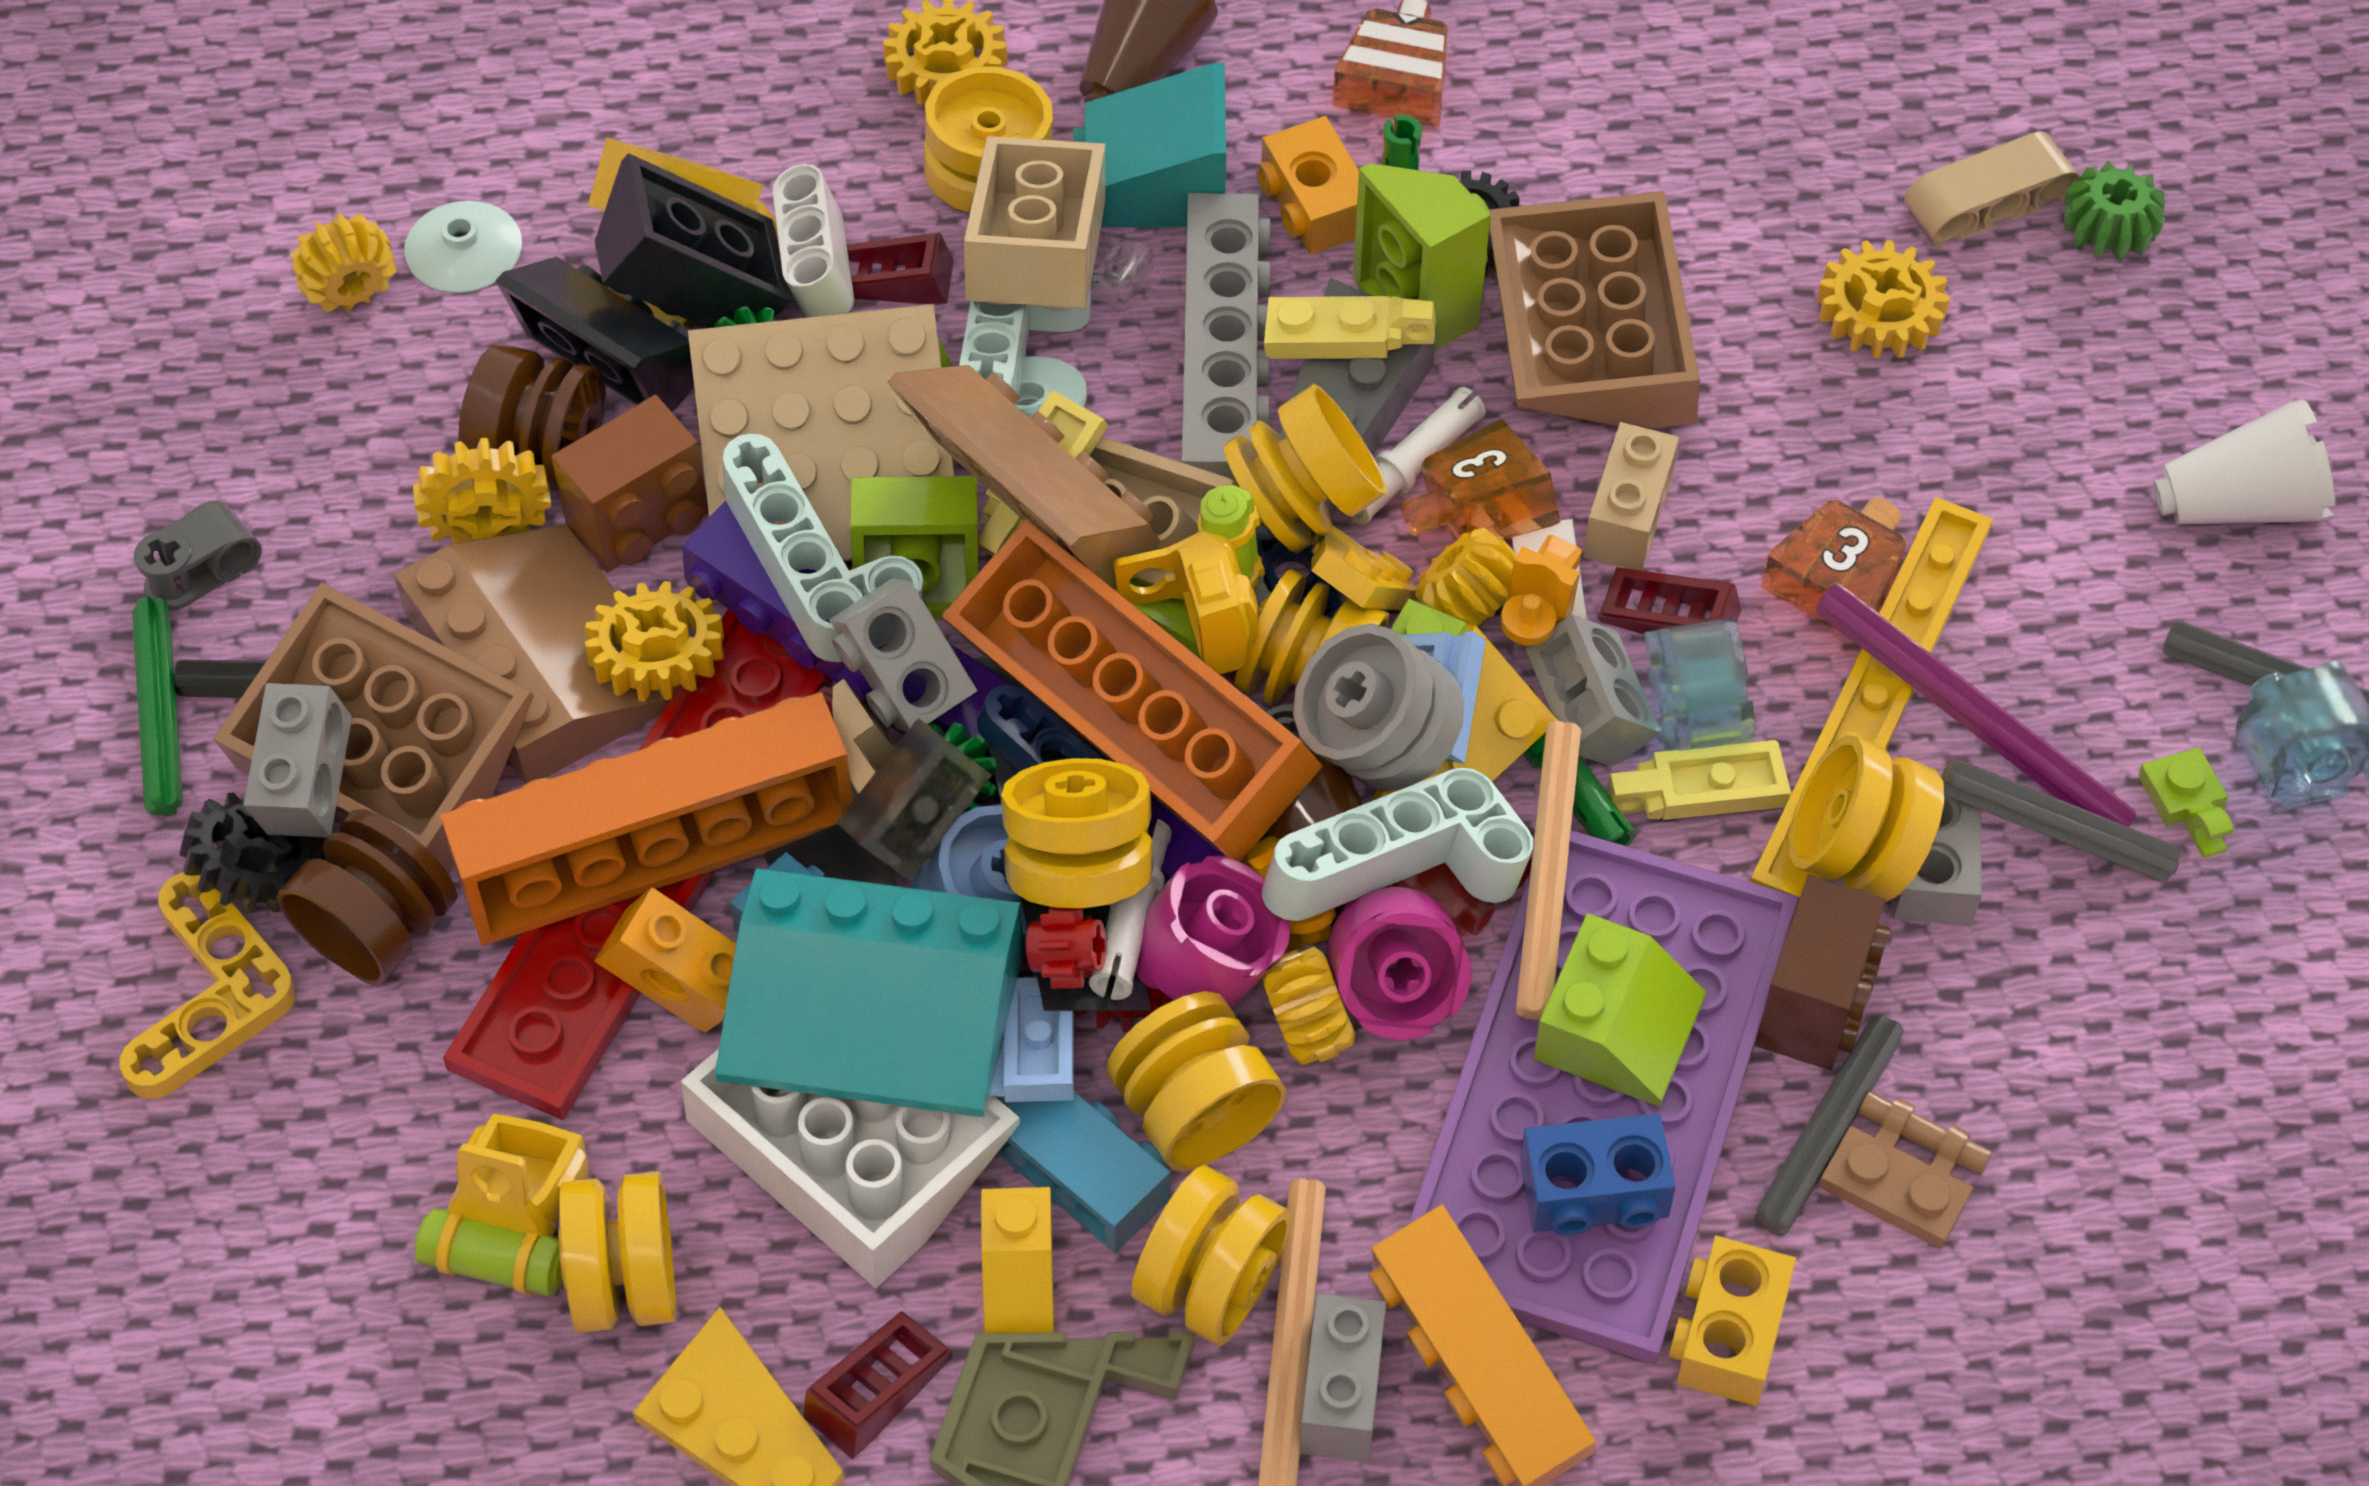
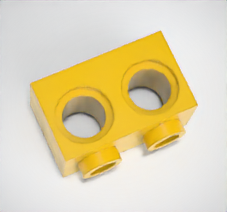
M1716 1235L1709 1260L1695 1256L1685 1297L1698 1300L1693 1320L1678 1318L1668 1358L1682 1361L1676 1384L1758 1407L1796 1257ZM1732 1282L1746 1286L1752 1292V1295L1746 1297L1734 1296L1728 1293L1722 1285ZM1711 1343H1722L1731 1347L1737 1356L1719 1358L1711 1354L1705 1346Z

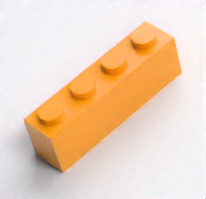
M1443 1204L1371 1247L1373 1263L1377 1267L1368 1273L1373 1286L1381 1299L1386 1301V1306L1389 1309L1400 1304L1414 1325L1413 1328L1405 1332L1410 1344L1426 1368L1438 1363L1452 1386L1444 1390L1443 1394L1461 1424L1466 1428L1475 1422L1490 1444L1481 1453L1501 1486H1508L1513 1482L1516 1486H1543L1595 1453V1438Z

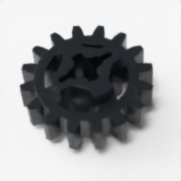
M234 792L227 793L224 806L212 799L206 800L202 813L192 811L190 814L187 828L183 835L179 856L186 858L183 872L185 875H201L197 890L201 893L213 889L220 891L219 904L226 906L235 898L243 901L246 912L253 913L257 903H266L268 908L274 913L280 912L281 909L276 898L280 889L308 859L326 860L320 846L322 837L267 835L243 806L244 802Z

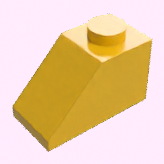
M1050 1187L981 1189L984 1334L1054 1333L1053 1232Z

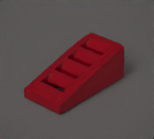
M941 233L847 244L849 261L859 262L857 276H851L854 299L913 304L948 303L954 260ZM873 263L881 264L880 273L871 274ZM897 265H905V270L897 271Z
M1616 567L1598 617L1600 622L1724 658L1741 613V605L1734 583ZM1632 589L1643 592L1637 610L1626 608ZM1657 596L1666 598L1661 613L1651 612ZM1682 603L1691 606L1687 617L1677 616ZM1706 611H1711L1709 620H1703Z
M900 1311L806 1389L803 1418L848 1457L854 1459L951 1360L952 1350L907 1314ZM897 1340L920 1360L911 1366L889 1349V1347ZM878 1360L895 1374L898 1379L891 1383L871 1366ZM858 1380L874 1393L876 1397L869 1402L851 1386Z

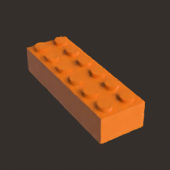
M1027 519L1024 520L941 616L972 647L1020 687L1031 692L1068 727L1109 761L1125 764L1141 772L1150 785V795L1224 857L1241 862L1323 767L1300 739Z
M822 692L804 698H788L779 702L773 708L742 718H726L715 723L710 728L679 738H664L654 742L648 748L614 759H598L583 769L552 779H536L525 784L521 789L487 800H471L460 805L455 810L440 814L459 883L481 946L643 894L651 887L658 889L761 855L856 817L848 755Z

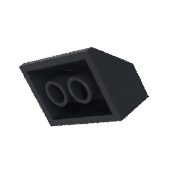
M630 153L622 159L595 238L603 284L608 285L619 294H629L658 307L662 312L670 316H679L704 328H715V321L722 317H726L734 322L735 310L745 306L749 307L754 317L763 308L773 309L775 319L790 304L791 297L782 272L780 249L773 219Z
M556 256L502 272L495 281L529 338L559 357L569 360L574 366L583 363L597 367L603 373L605 386L635 405L657 395L667 408L673 412L694 388L688 336L689 329L674 320L667 325L654 317V312L644 301L629 294L620 296L610 290L608 285L602 283L601 275L589 266L580 264L578 268H575Z

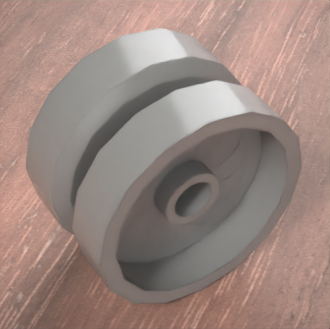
M1370 623L1344 629L1326 640L1309 659L1295 688L1293 716L1300 738L1315 754L1333 765L1342 767L1347 774L1365 785L1384 791L1404 789L1429 777L1452 753L1463 726L1464 698L1457 678L1440 661L1425 651L1417 649L1409 640L1393 629Z

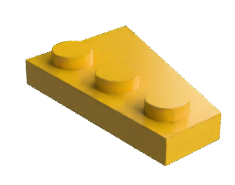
M721 1307L716 1310L633 1411L634 1419L637 1423L730 1486H840L845 1480L843 1470Z

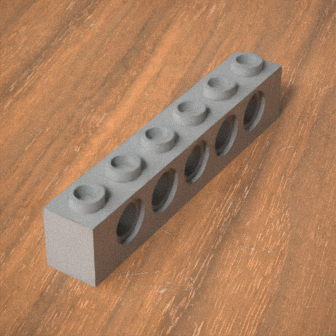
M1188 193L1182 463L1236 481L1226 460L1224 445L1238 434L1252 442L1249 432L1250 427L1259 420L1269 425V395H1257V386H1269V357H1266L1265 349H1257V341H1264L1268 305H1258V297H1269L1270 261H1258V254H1270V218H1259V194Z

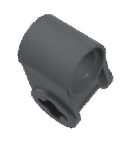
M218 500L208 501L162 530L143 538L134 550V561L139 572L147 578L144 582L145 596L152 599L163 598L169 604L170 611H174L192 604L222 584L239 578L241 576L238 573L240 570L242 574H245L253 569L262 555V546L225 503ZM154 551H158L160 558L158 562H155ZM174 579H180V583L182 586L181 593H178Z

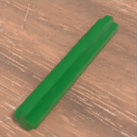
M145 596L137 600V606L132 611L144 808L152 816H171L177 814V808L182 805L183 794L176 692L173 680L174 662L170 606L163 598L152 599Z

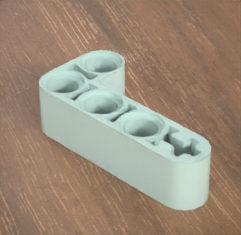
M1091 285L1086 309H1053L1047 306L1023 304L993 305L987 302L971 301L959 366L970 365L985 380L994 372L1019 395L1029 331L1073 332L1083 328L1091 318Z
M749 433L740 435L728 443L723 453L724 495L727 504L808 647L817 657L830 662L842 661L832 644V640L839 635L832 624L825 620L831 619L890 579L910 580L922 599L923 577L921 571L913 561L905 557L893 555L882 557L850 571L848 570L780 450L771 439L760 434ZM763 482V486L758 489V483ZM786 521L788 524L775 525L771 524V522ZM804 569H811L817 572L812 574H802L798 571ZM884 613L877 616L870 624L869 639L875 648L887 644L893 634V625L890 618Z
M1452 769L1288 834L1280 839L1274 849L1262 887V899L1266 907L1274 915L1285 920L1299 921L1446 863L1463 887L1473 897L1484 902H1502L1512 897L1518 888L1533 850V838L1528 828L1490 779L1474 769Z

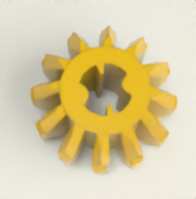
M338 213L332 222L325 225L316 221V230L313 233L297 236L299 248L290 254L292 269L297 277L295 281L301 293L307 296L311 304H319L325 312L333 311L340 305L347 312H350L354 305L361 301L371 304V295L375 292L388 290L387 279L397 272L394 263L395 258L390 249L392 245L384 230H380L376 222L371 223L367 221L362 213L356 214L348 220Z
M1485 527L1476 529L1471 533H1463L1456 542L1446 545L1444 551L1439 556L1431 559L1430 567L1420 575L1415 596L1423 605L1462 620L1468 625H1476L1478 627L1486 618H1493L1495 611L1507 602L1516 553L1504 540L1489 532Z
M1316 947L1300 952L1296 949L1282 955L1280 960L1262 977L1290 1054L1293 1056V1059L1302 1065L1317 1060L1323 1062L1339 1056L1338 1052L1353 1046L1356 1034L1347 1008L1341 1000L1327 958Z

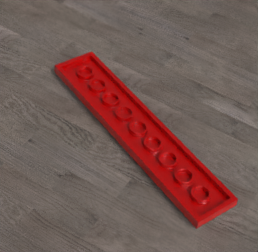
M728 609L721 619L724 640H722L724 657L720 660H713L715 674L712 677L695 675L696 690L692 692L679 685L639 750L648 748L654 742L664 738H679L710 728L715 723L726 718H742L773 708L776 704L788 698H804L816 694L822 686L829 687L833 680L815 667L807 669L796 663L789 656L784 646L765 633L762 635L752 633L740 623L735 613ZM716 870L656 890L691 913ZM643 894L522 933L445 1053L443 1060L447 1071L564 1120L641 994L640 991L596 963L595 959L626 908Z

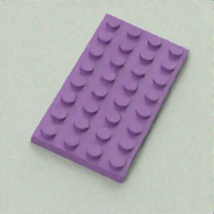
M1571 830L1555 985L1585 916L1589 913L1651 936L1707 992L1704 1003L1660 1107L1534 1060L1539 1020L1523 1019L1516 1013L1530 882L1529 875L1408 1225L1443 1204L1520 1323L1657 1365L1760 1028L1769 987L1794 917L1799 896ZM1661 1113L1676 1186L1669 1218H1661L1652 1225L1640 1228H1628L1622 1226L1621 1223L1592 1226L1585 1232L1567 1236L1555 1234L1553 1231L1533 1233L1520 1163L1524 1128ZM1624 1169L1617 1172L1622 1178L1629 1181L1638 1182L1647 1179L1642 1173L1632 1169ZM1554 1177L1549 1180L1553 1185L1562 1189H1573L1579 1186L1574 1180L1567 1177Z

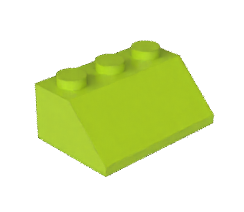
M1371 163L1359 168L1353 281L1364 293L1371 296H1395L1404 299L1433 301L1437 324L1435 350L1480 326L1481 306L1484 298L1483 285L1485 265L1487 263L1489 225L1491 224V215L1487 205L1479 195L1475 193L1470 194L1458 179L1452 175Z

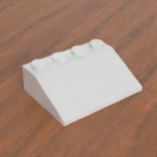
M719 1048L681 1080L687 1122L874 1288L882 1284L928 1241L1020 1125V1118L996 1097H989L983 1118L716 1081L715 1070Z

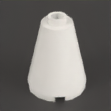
M2300 399L2289 402L2162 466L2163 478L2153 481L2157 504L2162 516L2173 513L2177 525L2315 522L2332 519L2334 514L2328 508L2335 506L2332 474L2324 442H2316L2313 435H2308L2305 426L2317 423L2307 401Z

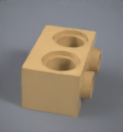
M1623 422L1619 423L1589 515L1583 553L1584 558L1627 569L1644 570L1673 478L1680 437Z

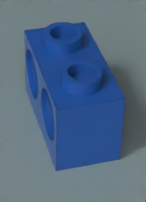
M1661 1113L1524 1128L1520 1163L1533 1233L1553 1231L1555 1234L1567 1236L1585 1232L1592 1226L1621 1223L1622 1226L1628 1228H1640L1652 1225L1661 1218H1669L1676 1186ZM1624 1169H1632L1642 1173L1647 1179L1638 1182L1629 1181L1622 1178L1617 1172ZM1554 1177H1567L1574 1180L1579 1186L1573 1189H1562L1553 1185L1549 1180Z

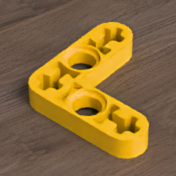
M181 872L172 876L163 884L158 894V904L168 927L216 983L132 1039L124 1047L120 1055L119 1068L129 1089L139 1097L153 1099L172 1093L281 1018L292 1007L296 998L295 985L286 965L232 902L226 906L219 904L221 892L216 889L204 893L197 890L201 875L191 876ZM189 894L195 900L200 899L204 912L209 918L202 926L198 918L188 907L180 906L178 900L181 897ZM234 935L245 940L242 951L230 959L221 960L210 955L212 945L224 936ZM253 966L255 973L264 984L268 986L273 984L276 993L267 999L260 993L254 995L245 972ZM216 1016L227 1021L224 1032L214 1040L202 1042L191 1037L194 1025L206 1017ZM179 1035L186 1052L189 1053L185 1058H182L178 1048L174 1049L171 1039ZM149 1056L157 1062L161 1061L164 1070L155 1076L148 1070L143 1071L140 1064L143 1059Z

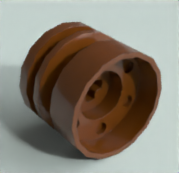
M503 343L490 345L479 358L469 379L461 408L458 442L461 441L470 450L477 448L481 438H488L491 449H499L503 443L510 441L513 442L515 456L530 450L534 453L535 465L545 466L549 486L552 489L559 490L551 456L603 425L606 402V387L603 373L597 367L583 363L573 366L569 360L563 358L550 360L545 366L543 358L535 351Z
M366 809L353 810L345 818L339 828L340 833H332L325 840L322 850L326 861L322 859H308L280 889L276 898L282 913L292 927L320 955L369 985H382L412 951L414 946L410 933L413 935H427L437 922L436 916H444L454 905L458 895L455 884L444 867L425 846L403 828L384 816Z

